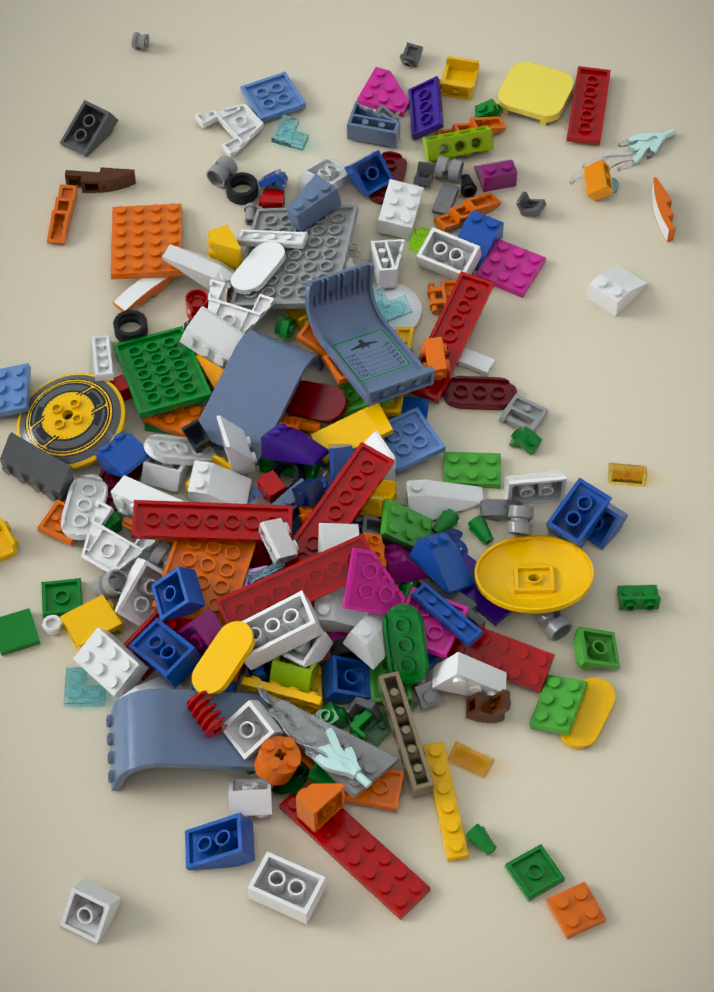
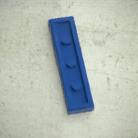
M426 582L411 594V598L467 647L472 646L483 636V631Z

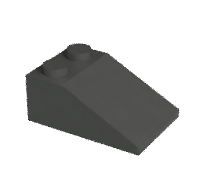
M84 100L62 137L60 144L87 157L112 133L118 119L111 112Z

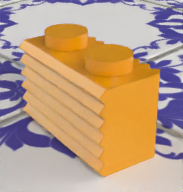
M603 159L584 167L585 173L583 177L587 183L585 191L588 197L598 201L613 194L609 165Z

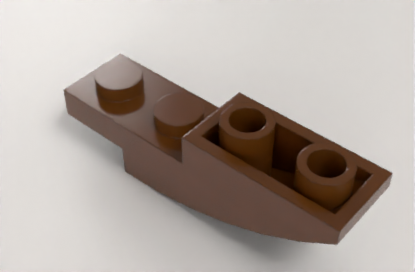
M101 167L100 172L65 171L66 185L82 188V193L111 192L136 184L134 169Z

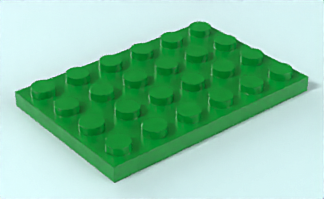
M183 326L113 344L114 352L127 381L140 419L208 401L212 394L194 351L180 342L185 331Z

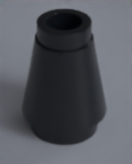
M464 174L460 178V193L465 198L474 197L477 192V186L469 174Z

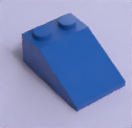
M472 210L465 220L458 238L480 246L482 256L474 269L478 271L498 239H502L504 222Z
M579 477L547 521L548 531L558 538L566 540L582 549L592 535L612 497Z
M441 532L418 538L409 557L448 595L474 586L460 551L449 535Z
M158 618L129 645V648L173 688H176L194 670L202 658L192 644Z
M237 813L185 830L186 869L202 870L237 867L255 861L253 822L242 813Z

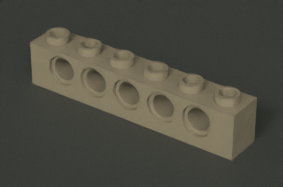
M399 671L378 676V689L412 798L432 794L434 782Z

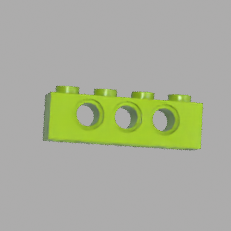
M487 125L422 138L424 158L431 163H436L440 155L450 157L451 160L459 155L471 156L475 152L487 153L490 149H494L492 129ZM477 138V143L471 145L472 140ZM461 141V146L455 148L456 143ZM445 145L444 150L439 152V147Z

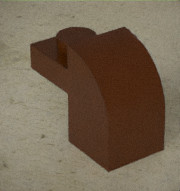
M503 689L492 697L477 692L466 699V718L482 723H498L505 720V713L510 710L511 706L510 691Z

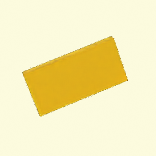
M378 403L347 416L311 434L314 441L329 449V444H352V448L357 449L361 442L364 443L375 431H378L382 438L393 434L394 431ZM329 454L323 458L326 466L330 464Z

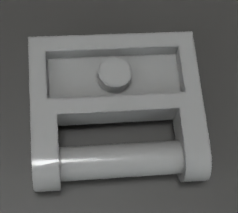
M515 394L502 412L499 421L504 424L507 422L519 429L527 426L536 433L538 427L547 416L548 409ZM512 413L532 424L528 425L511 417L510 414Z

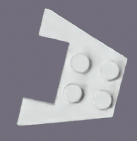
M246 104L226 107L224 111L219 112L215 110L208 111L209 114L205 115L195 114V120L202 128L219 122L234 138L222 144V150L230 158H233L264 128V123Z
M210 279L208 310L244 334L252 330L276 302L272 297L259 294L253 309L250 310L221 301L227 285L226 283Z
M98 500L81 558L106 573L115 569L123 571L159 540L137 539L135 543H132L104 527L114 509Z

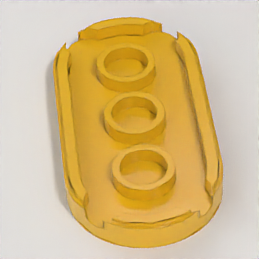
M234 621L226 624L218 632L192 673V684L198 692L207 690L206 696L211 697L226 690L254 648L255 639L252 628L244 622Z
M590 677L583 680L587 681L588 688L569 736L559 734L562 742L568 747L583 749L584 747L592 746L597 741L616 698L614 688L604 679Z

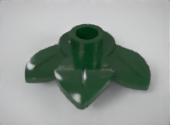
M299 765L293 777L286 784L275 785L272 793L284 795L289 792L292 796L297 795L305 787L304 783L309 775L308 770L304 766Z

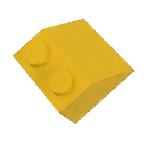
M228 224L209 230L208 239H206L210 249L208 250V256L222 261L234 270H237L242 264L241 248Z

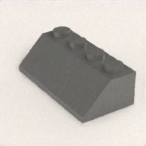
M11 432L0 457L3 472L16 477L23 484L30 485L36 492H42L52 501L58 499L64 502L67 498L69 487L74 480L72 467Z

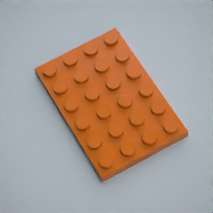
M182 203L113 207L111 280L183 276V272L161 259L170 244L182 248Z
M174 540L162 577L178 566L194 569L205 602L204 607L191 615L183 616V618L194 620L210 608L218 616L223 627L226 625L215 600L244 586L257 543ZM154 598L152 609L158 611Z

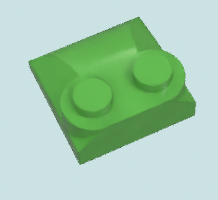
M585 627L577 628L573 639L576 663L579 668L584 671H590L593 668H620L615 632Z

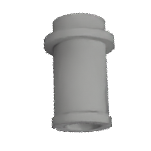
M247 203L244 207L245 223L249 226H252L256 209H258L254 203Z

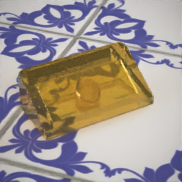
M609 463V484L646 486L647 466Z
M455 741L447 760L485 778L495 758L459 741Z

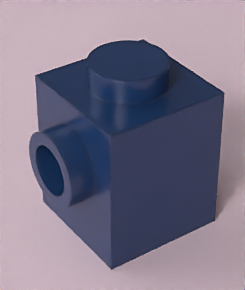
M306 479L292 489L298 507H312L325 494L321 479Z

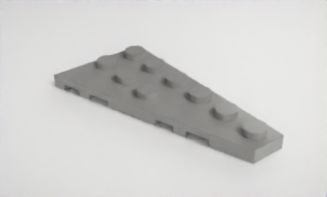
M281 700L267 711L288 737L293 738L295 743L313 761L319 754L326 757L318 752L317 748L330 744L325 733L327 729L332 728L344 751L345 748H353L358 765L361 768V773L371 780L372 784L398 763L399 758L284 700ZM324 770L336 783H342L345 786V791L353 799L367 789L355 778L352 780Z

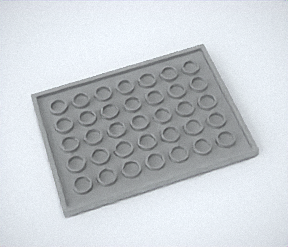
M340 205L302 232L308 233V240L304 249L284 248L286 259L267 284L257 292L255 290L252 291L251 294H239L234 290L231 304L252 310L259 294L275 299L276 302L270 309L306 308V282L346 268L359 211L358 205ZM287 207L256 209L251 230L301 232L290 224L286 210ZM246 246L242 262L255 247Z

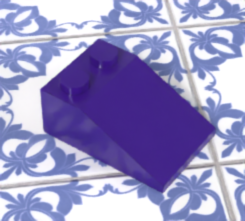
M277 424L261 437L262 459L315 466L329 454V449L296 428L287 427L286 424Z

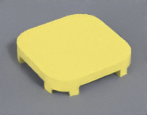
M519 62L510 69L498 93L497 104L501 106L503 113L509 115L511 111L540 120L539 125L546 126L547 122L555 120L558 122L561 119V113L569 97L572 96L574 81L569 74L532 62Z

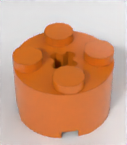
M270 737L264 740L254 761L256 774L260 778L267 780V783L271 785L286 784L293 777L301 762V752L295 744V740L291 737Z

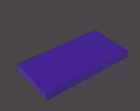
M438 76L408 89L412 138L417 140L444 128L441 87Z
M464 552L461 556L474 582V586L459 592L477 604V612L494 626H497L512 611L493 604L481 594L476 586L474 576L477 561Z

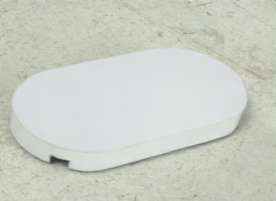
M267 242L255 247L231 277V284L235 292L251 294L254 290L255 292L261 290L285 261L284 247L276 242Z
M153 434L144 443V450L150 457L169 464L193 466L194 461L212 463V456L215 454L211 446L196 453L187 437Z
M85 474L81 478L72 481L61 516V529L67 537L74 540H86L91 528L92 516L95 514L96 502L99 500L106 504L108 486L103 482L102 478L93 474Z

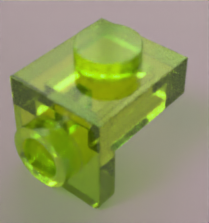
M424 227L414 228L409 245L410 250L420 251L430 233L429 229Z

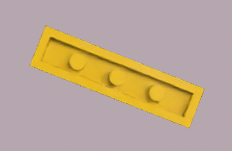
M243 676L241 682L244 691L255 694H267V697L286 702L290 701L293 704L315 710H320L324 705L322 697L316 692H301L297 687L289 686V688H286L278 682H264L256 676H250V678Z

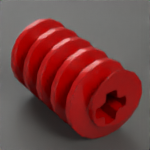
M204 690L188 700L187 710L191 712L193 718H196V723L201 725L200 728L205 732V736L213 738L222 733L228 725H223L226 720L225 717L218 718L221 710L213 711L217 705L215 703L209 705L212 698H204L208 693L207 690Z

